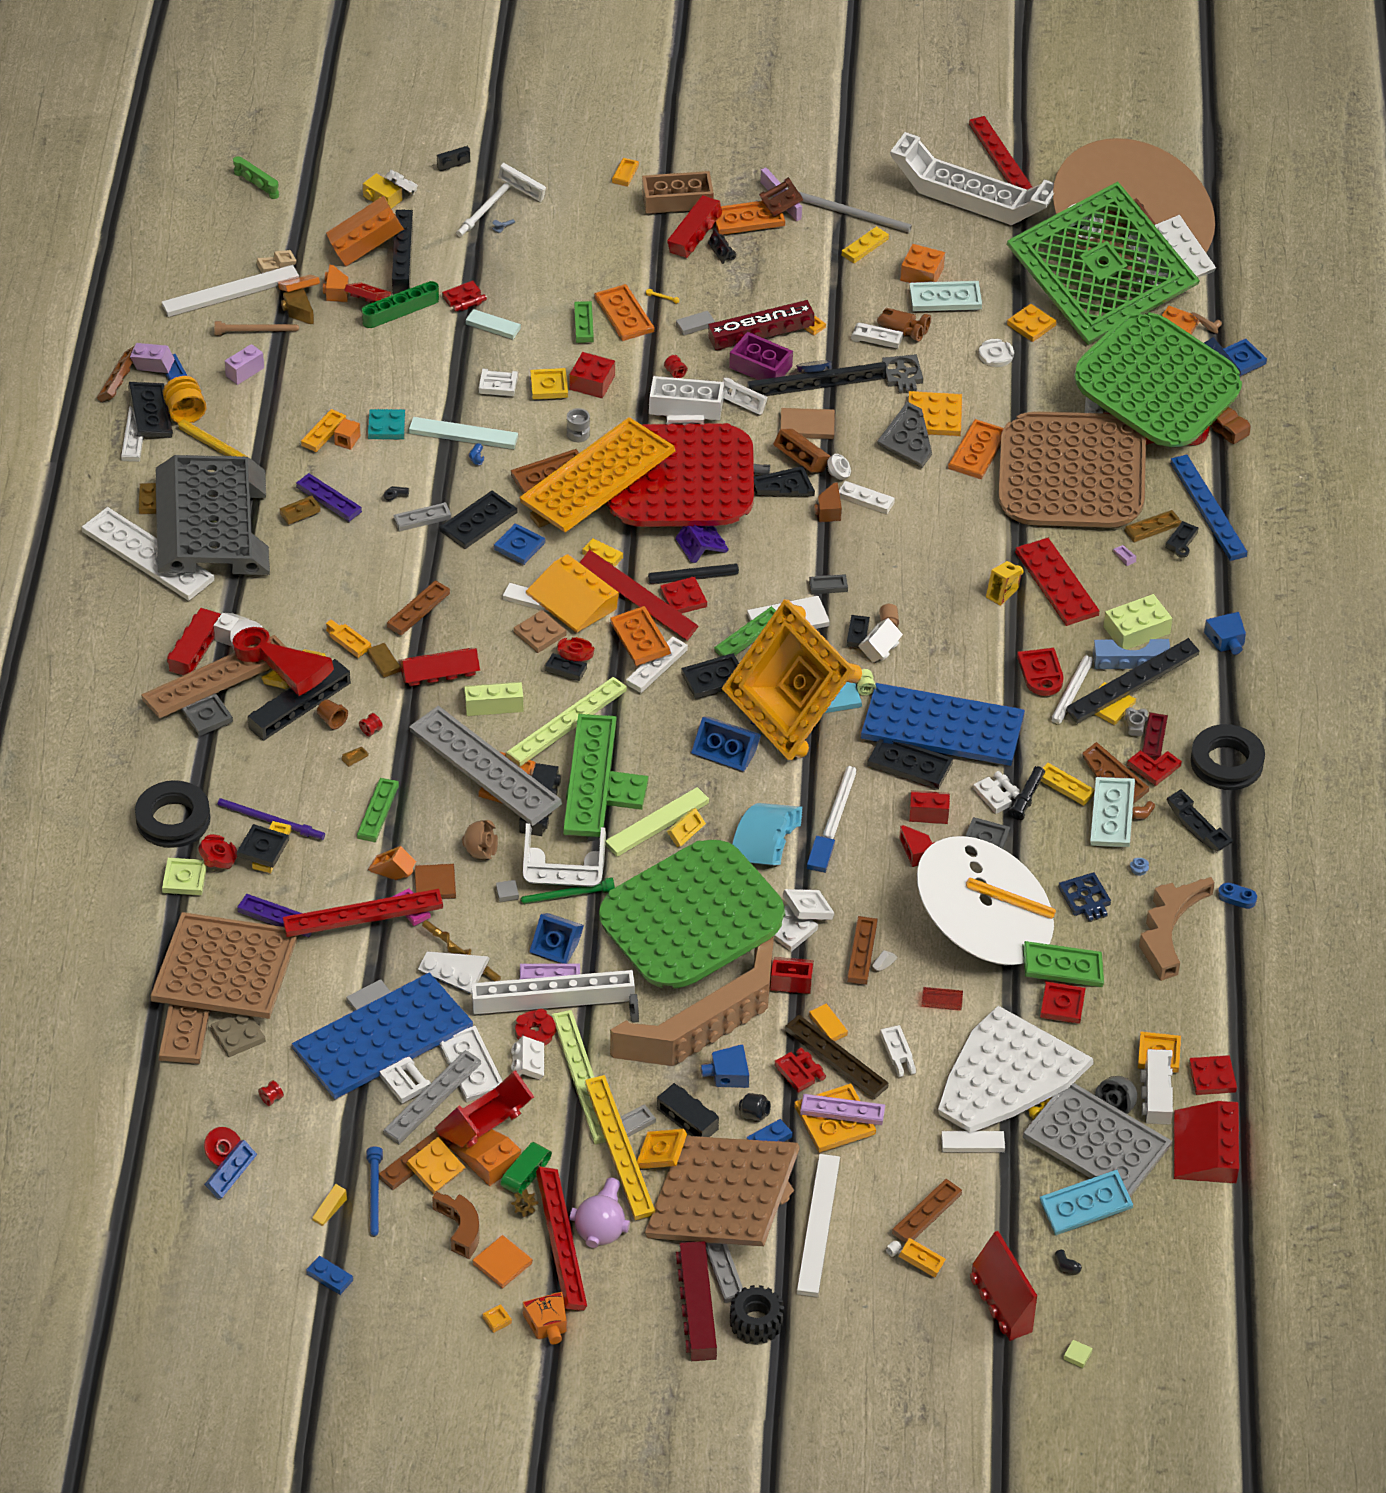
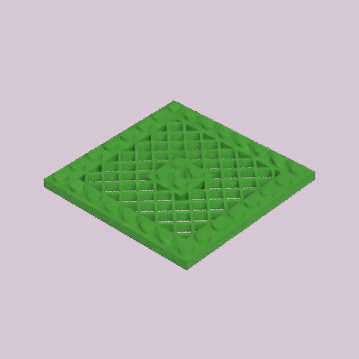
M1118 181L1009 239L1006 244L1087 345L1102 338L1126 315L1135 312L1145 314L1198 285L1200 282L1198 277ZM1108 210L1116 211L1117 214H1116V215L1107 214V211H1108ZM1094 217L1103 219V223L1093 221ZM1106 220L1115 221V225L1105 224ZM1118 222L1127 224V228L1117 226ZM1080 225L1089 226V230L1080 229ZM1092 227L1101 229V233L1093 232ZM1104 230L1113 231V235L1103 234ZM1066 232L1076 234L1075 238L1066 236ZM1116 232L1125 234V238L1116 236ZM1078 235L1088 236L1087 240L1078 239ZM1128 235L1137 236V240L1128 239ZM1090 237L1100 239L1099 243L1090 241ZM1052 240L1062 241L1061 245L1052 244ZM1064 242L1074 244L1073 248L1064 246ZM1114 242L1122 243L1123 248L1114 246ZM1126 244L1136 246L1135 250L1126 249ZM1076 245L1086 246L1085 250L1076 249ZM1138 247L1146 248L1147 253L1138 251ZM1038 248H1046L1048 251L1047 253L1040 252ZM1050 250L1060 251V254H1050ZM1062 253H1070L1072 256L1071 258L1064 257ZM1080 255L1079 259H1074V256ZM1124 255L1134 256L1133 260L1124 259ZM1136 258H1145V263L1136 261ZM1100 260L1106 261L1107 264H1106V265H1102V264L1099 263V261H1100ZM1148 260L1158 261L1157 265L1149 264ZM1048 261H1058V265L1048 264ZM1061 262L1068 263L1070 267H1062L1060 264ZM1072 266H1082V270L1072 269ZM1127 266H1132V269L1127 270ZM1135 267L1143 268L1144 272H1137L1134 269ZM1147 269L1156 271V274H1147ZM1059 272L1068 274V278L1058 276ZM1159 272L1167 273L1168 277H1161L1158 274ZM1121 274L1130 276V280L1121 279ZM1071 275L1080 276V280L1070 279ZM1083 277L1091 278L1092 283L1082 281ZM1133 277L1141 278L1142 283L1132 281ZM1145 279L1154 281V285L1145 284ZM1107 282L1115 283L1116 288L1107 286ZM1119 284L1128 286V290L1119 289ZM1069 285L1078 286V291L1068 289ZM1081 287L1089 288L1090 293L1082 292ZM1131 287L1139 288L1140 293L1131 291ZM1093 290L1103 291L1102 295L1093 294ZM1105 292L1115 294L1114 298L1106 297ZM1117 294L1127 296L1126 300L1117 299ZM1079 297L1089 299L1088 303L1080 302ZM1091 300L1101 301L1100 306L1091 304ZM1103 302L1113 304L1112 308L1104 307ZM1089 310L1099 311L1098 316L1089 314Z

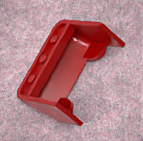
M515 1070L496 1088L468 1106L462 1108L459 1105L434 1129L439 1136L462 1148L467 1146L469 1149L478 1142L477 1138L505 1120L510 1118L512 1121L521 1115L520 1110L534 1098V1095Z

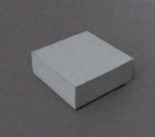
M515 880L496 883L499 902L519 899Z

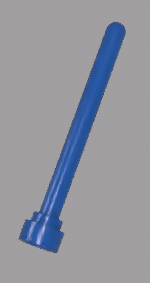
M373 1146L366 1150V1159L370 1163V1234L377 1236L379 1233V1164L383 1160V1149Z

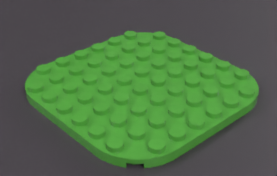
M1135 312L1123 317L1079 359L1074 373L1076 385L1084 396L1157 445L1169 447L1185 446L1195 441L1237 399L1242 387V381L1239 377L1240 373L1230 360L1167 318L1150 312L1147 314Z
M721 840L696 841L620 884L615 889L610 890L602 901L599 911L603 929L640 974L655 986L663 987L665 985L673 986V988L691 985L771 939L782 927V920L785 916V908L780 895L737 847Z

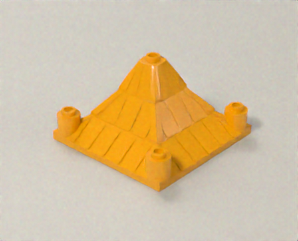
M784 599L728 678L722 690L788 760H793L794 757L803 758L807 755L809 746L805 739L846 682L857 683L861 679L862 669L857 664L848 663L806 619V612L802 606L794 605L789 600Z

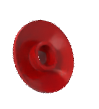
M214 1128L205 1137V1154L210 1162L219 1167L241 1139L230 1128Z

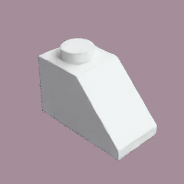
M222 613L214 624L215 641L232 646L230 634L233 627L238 622L249 619L233 613Z

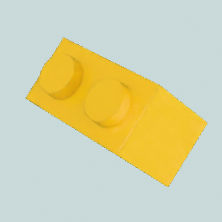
M376 173L363 183V197L374 202L384 196L392 209L402 201V187Z

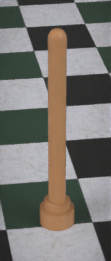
M215 321V335L238 331L299 330L297 324H225L222 321Z

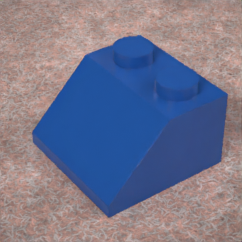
M550 913L541 914L530 952L567 964L579 944L584 925Z

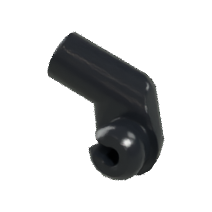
M1061 1249L1055 1252V1257L1061 1271L1070 1274L1081 1272V1264L1075 1260L1068 1259L1064 1250Z

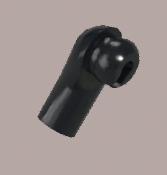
M391 486L384 491L383 496L388 501H392L398 496L409 497V488Z

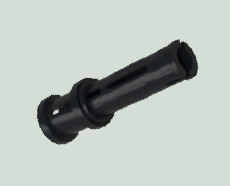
M1035 766L1022 792L1015 797L1013 807L1008 810L1009 815L1014 819L1023 820L1025 818V812L1032 804V796L1045 774V770L1042 767Z

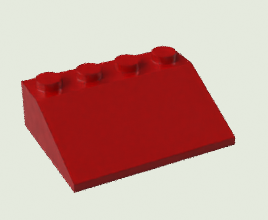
M1214 1101L1174 1110V1179L1236 1184L1239 1173L1238 1102Z
M996 1231L973 1262L970 1279L973 1285H977L982 1300L986 1301L989 1305L992 1317H996L1001 1332L1006 1334L1009 1341L1033 1332L1037 1294L999 1231Z

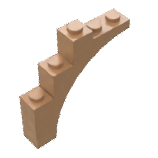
M1212 877L1181 885L1178 888L1174 886L1173 882L1155 888L1153 902L1157 907L1152 908L1147 913L1146 924L1150 930L1141 933L1139 947L1160 981L1179 974L1180 961L1173 946V928L1179 917L1189 907L1213 895L1215 882Z

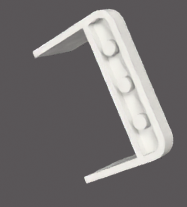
M526 823L523 876L527 882L532 884L595 887L600 884L605 856V828L601 827L600 851L589 852L585 856L584 866L545 864L544 852L539 848H530L532 829L531 825Z

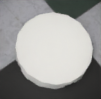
M990 339L982 343L978 354L984 364L992 367H1003L1012 361L1014 350L1008 342H1002L1001 339Z

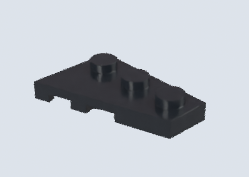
M803 466L754 477V489L757 495L815 496V490Z

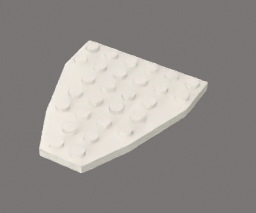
M997 1006L972 1030L949 1074L938 1108L939 1115L972 1133L1014 1117L1068 1089L1093 1065V1058L1004 1008Z

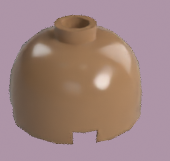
M480 820L468 826L462 837V843L470 856L477 859H492L491 854H496L498 836L494 835L493 829H496L492 821Z

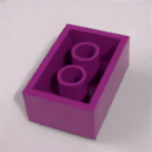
M749 332L730 351L729 368L757 380L785 376L793 366V350Z

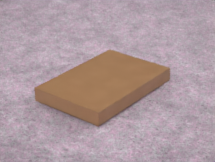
M781 408V429H794L805 438L834 439L835 410Z

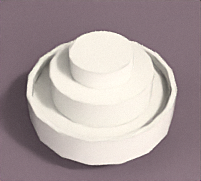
M834 454L828 459L830 475L839 480H844L850 476L851 468L846 458L840 454Z

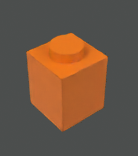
M343 418L334 431L335 445L351 450L361 436L360 423Z

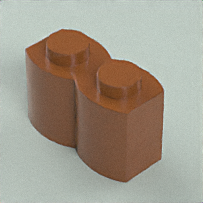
M1229 407L1210 425L1215 432L1222 434L1232 444L1250 435L1251 425L1249 421L1238 416L1237 412Z

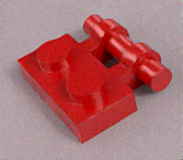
M474 281L442 292L443 299L450 307H453L455 312L465 311L468 307L481 305L482 302L487 300L485 294L481 295V290Z
M799 1048L796 1051L797 1057L790 1052L775 1060L774 1064L798 1093L815 1084L814 1077H817L820 1081L826 1078V1074L823 1072L820 1064H816L812 1060V1055L809 1052H805L803 1048Z

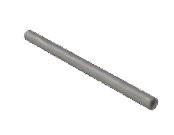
M799 192L803 202L910 233L911 224Z

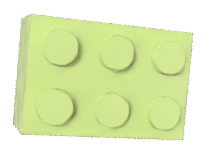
M1152 594L1105 611L1103 627L1119 647L1127 650L1149 642L1150 639H1157L1170 634L1173 618L1156 596Z

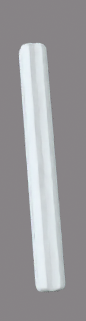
M1085 655L1052 715L1051 721L1053 723L1060 724L1067 713V706L1072 703L1093 663L1092 657Z
M848 766L845 770L823 833L825 838H834L856 775L855 767Z

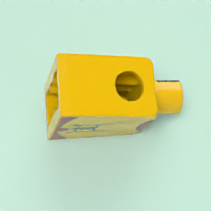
M1006 561L993 568L986 598L1000 606L1008 600L1019 587L1020 578L1024 572L1022 567Z

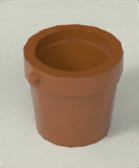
M328 699L322 701L317 708V714L332 730L340 728L348 718V710L342 704L338 705Z

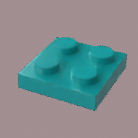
M369 409L368 439L404 440L405 409Z

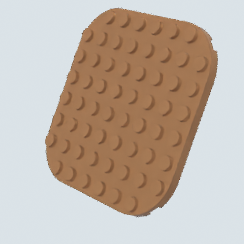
M1039 411L1020 414L1017 416V419L1005 425L1001 435L999 502L1001 508L1012 519L1028 525L1120 527L1128 524L1140 515L1144 507L1146 438L1112 414Z

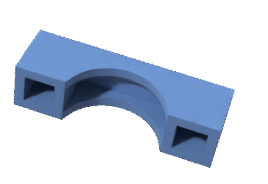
M1150 639L1148 645L1140 650L1123 649L1114 640H1094L1095 669H1134L1169 649V639Z

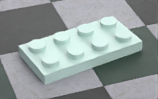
M979 281L917 282L909 284L912 311L982 309Z
M1096 777L1091 846L1130 847L1135 779Z

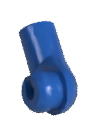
M476 443L469 453V458L474 465H481L484 461V456H480L483 446L479 443Z

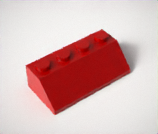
M473 647L398 659L404 683H409V686L419 685L421 680H427L428 683L437 682L439 677L445 676L446 680L458 678L457 674L463 673L465 677L476 675V671H480L477 648Z

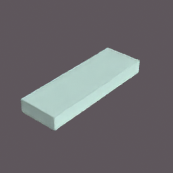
M475 309L472 310L466 319V325L510 339H514L521 329V324Z

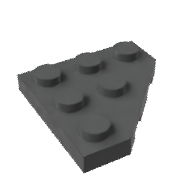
M906 402L877 443L879 446L923 468L932 456L923 411L921 408Z

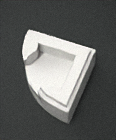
M884 950L874 962L873 967L876 970H883L890 966L898 957Z

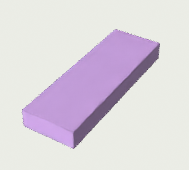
M520 964V979L580 974V964Z

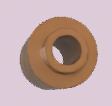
M889 603L881 606L879 609L880 622L889 618L898 627L899 616L897 606Z

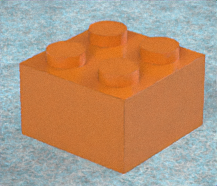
M912 244L901 265L900 281L907 283L937 282L944 269L945 252Z

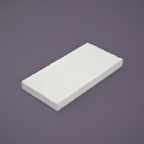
M819 596L790 601L792 604L802 606L805 609L806 619L815 629L830 626V621ZM780 604L747 610L749 620H753L771 606L777 610Z
M476 1026L453 1035V1038L445 1042L442 1041L439 1045L448 1065L465 1050L481 1060V1065L459 1085L466 1102L479 1099L502 1082Z

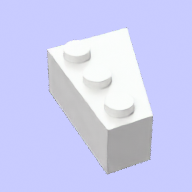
M1148 1049L1145 1070H1141L1140 1081L1144 1082V1086L1141 1088V1099H1145V1103H1142V1115H1146L1147 1124H1171L1173 1113L1172 1069H1170L1172 1050Z

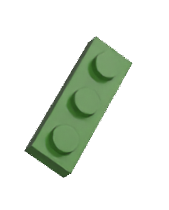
M592 301L574 302L576 343L594 342Z

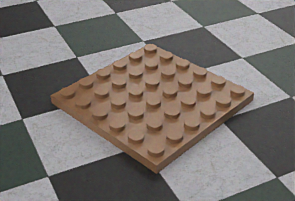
M182 912L151 993V1001L270 1019L298 935L286 937L285 928Z
M686 1136L677 1165L671 1166L654 1208L655 1213L652 1214L645 1231L647 1238L764 1247L800 1149L798 1143Z

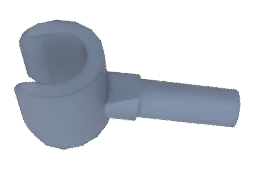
M512 219L502 223L494 220L492 224L495 226L492 229L501 233L504 227L515 223V220Z

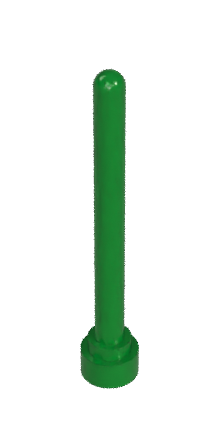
M613 877L605 878L604 881H601L595 887L580 886L522 896L521 903L527 904L598 891L607 892L608 894L610 890L615 889Z

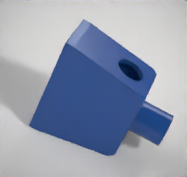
M1239 612L1206 619L1204 633L1219 651L1231 650L1236 655L1243 650L1242 646L1245 643L1246 632Z
M743 1044L714 1051L711 1064L701 1065L702 1077L714 1076L715 1086L749 1088V1070Z

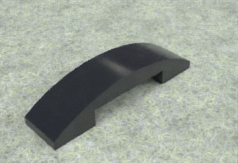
M1182 789L1167 797L1169 806L1180 822L1204 845L1213 850L1220 851L1233 842V839L1221 828L1216 830L1193 807L1194 801Z

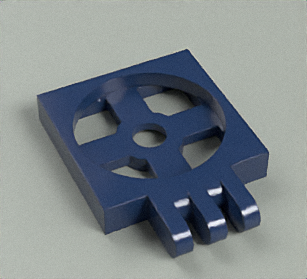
M1095 872L1059 882L1058 888L1074 916L1084 913L1088 922L1093 921V916L1096 920L1101 918L1100 914L1103 918L1108 916L1105 907L1111 905V899ZM1084 883L1090 884V885H1093V886H1092V887H1089V886H1086ZM1075 885L1077 891L1069 893L1068 890ZM1082 891H1087V892H1088V895H1087V896H1083V895L1081 894V892H1082ZM1101 893V900L1095 902L1092 895ZM1082 899L1086 905L1077 906L1074 900Z

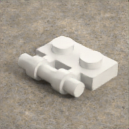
M1000 771L994 774V777L997 779L996 781L987 777L973 785V790L995 814L1011 807L1012 801L1010 799H1015L1020 794V790L1009 782V778ZM1004 787L1007 791L1003 792L1000 788Z

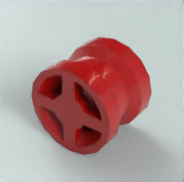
M371 713L367 716V719L359 721L360 729L368 737H371L375 731H380L383 728L382 721L375 713Z
M271 1080L268 1086L258 1089L260 1098L267 1106L273 1105L276 1099L280 1100L284 1097L281 1087L274 1080Z

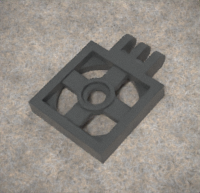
M917 354L882 358V362H885L887 366L886 380L888 387L897 386L898 392L903 393V388H905L906 392L910 391V387H912V391H917L916 384H923V375ZM912 362L915 367H906L904 363ZM889 364H897L896 369H888ZM903 369V370H905L906 372H905V373H901V372H899V370ZM909 374H915L913 377L908 378Z

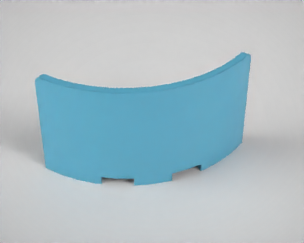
M768 803L752 805L741 818L732 845L737 847L750 863L781 865L782 853L786 843L784 837L786 834H790L796 827L801 826L802 807Z

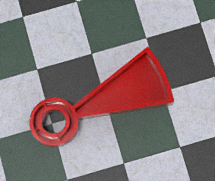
M261 627L242 629L233 637L232 643L235 655L239 660L243 662H257L263 659L298 696L317 686L334 670L330 657L272 644L269 632ZM258 644L255 647L248 648L250 645Z

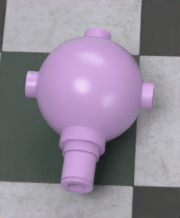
M607 1178L603 1190L598 1195L584 1200L578 1209L572 1208L570 1220L575 1221L578 1234L586 1241L587 1246L591 1248L610 1244L617 1240L622 1232L628 1233L630 1221L625 1220L624 1211L618 1203L617 1192L620 1182L615 1178Z

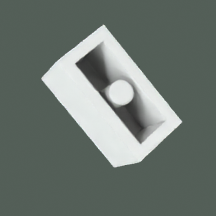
M887 618L873 628L860 643L859 648L872 662L879 659L883 661L889 656L890 653L888 651L899 644L898 640L903 634Z

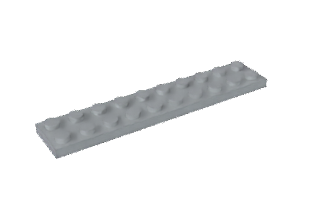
M437 706L409 726L411 733L532 826L562 805L561 799L440 706Z

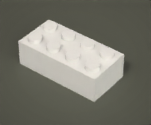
M653 376L649 397V414L657 416L704 415V419L720 420L724 397V382Z

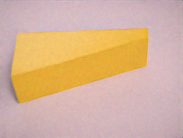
M335 1184L312 1217V1220L324 1226L347 1200L346 1189Z

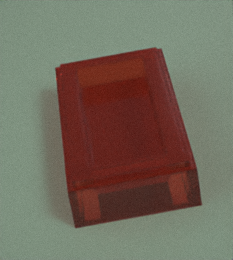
M923 987L921 1007L962 1011L963 990Z

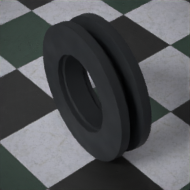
M1231 724L1214 725L1204 729L1196 736L1190 758L1191 767L1200 780L1212 787L1223 790H1238L1252 785L1261 776L1265 760V749L1261 740L1254 733L1243 727ZM1216 748H1234L1240 751L1247 761L1235 767L1222 766L1215 763L1210 758L1209 753Z
M171 780L157 783L146 789L140 795L135 805L136 825L139 833L145 840L156 846L177 848L189 845L200 839L210 825L211 817L208 798L199 787L189 782ZM169 804H182L189 807L192 811L187 820L177 824H164L153 817L159 808Z

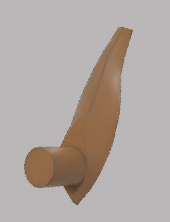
M1195 312L1191 313L1205 328L1218 334V328L1222 325L1220 320H1216L1213 323Z

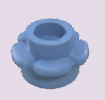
M1134 858L1130 863V868L1135 875L1141 876L1149 870V862L1143 858Z

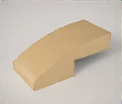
M291 250L275 251L274 257L257 258L256 264L261 273L295 265L297 261Z

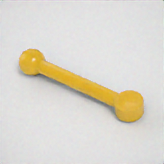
M652 289L646 290L647 296L654 295L671 300L675 304L680 301L678 297L673 298L653 292Z

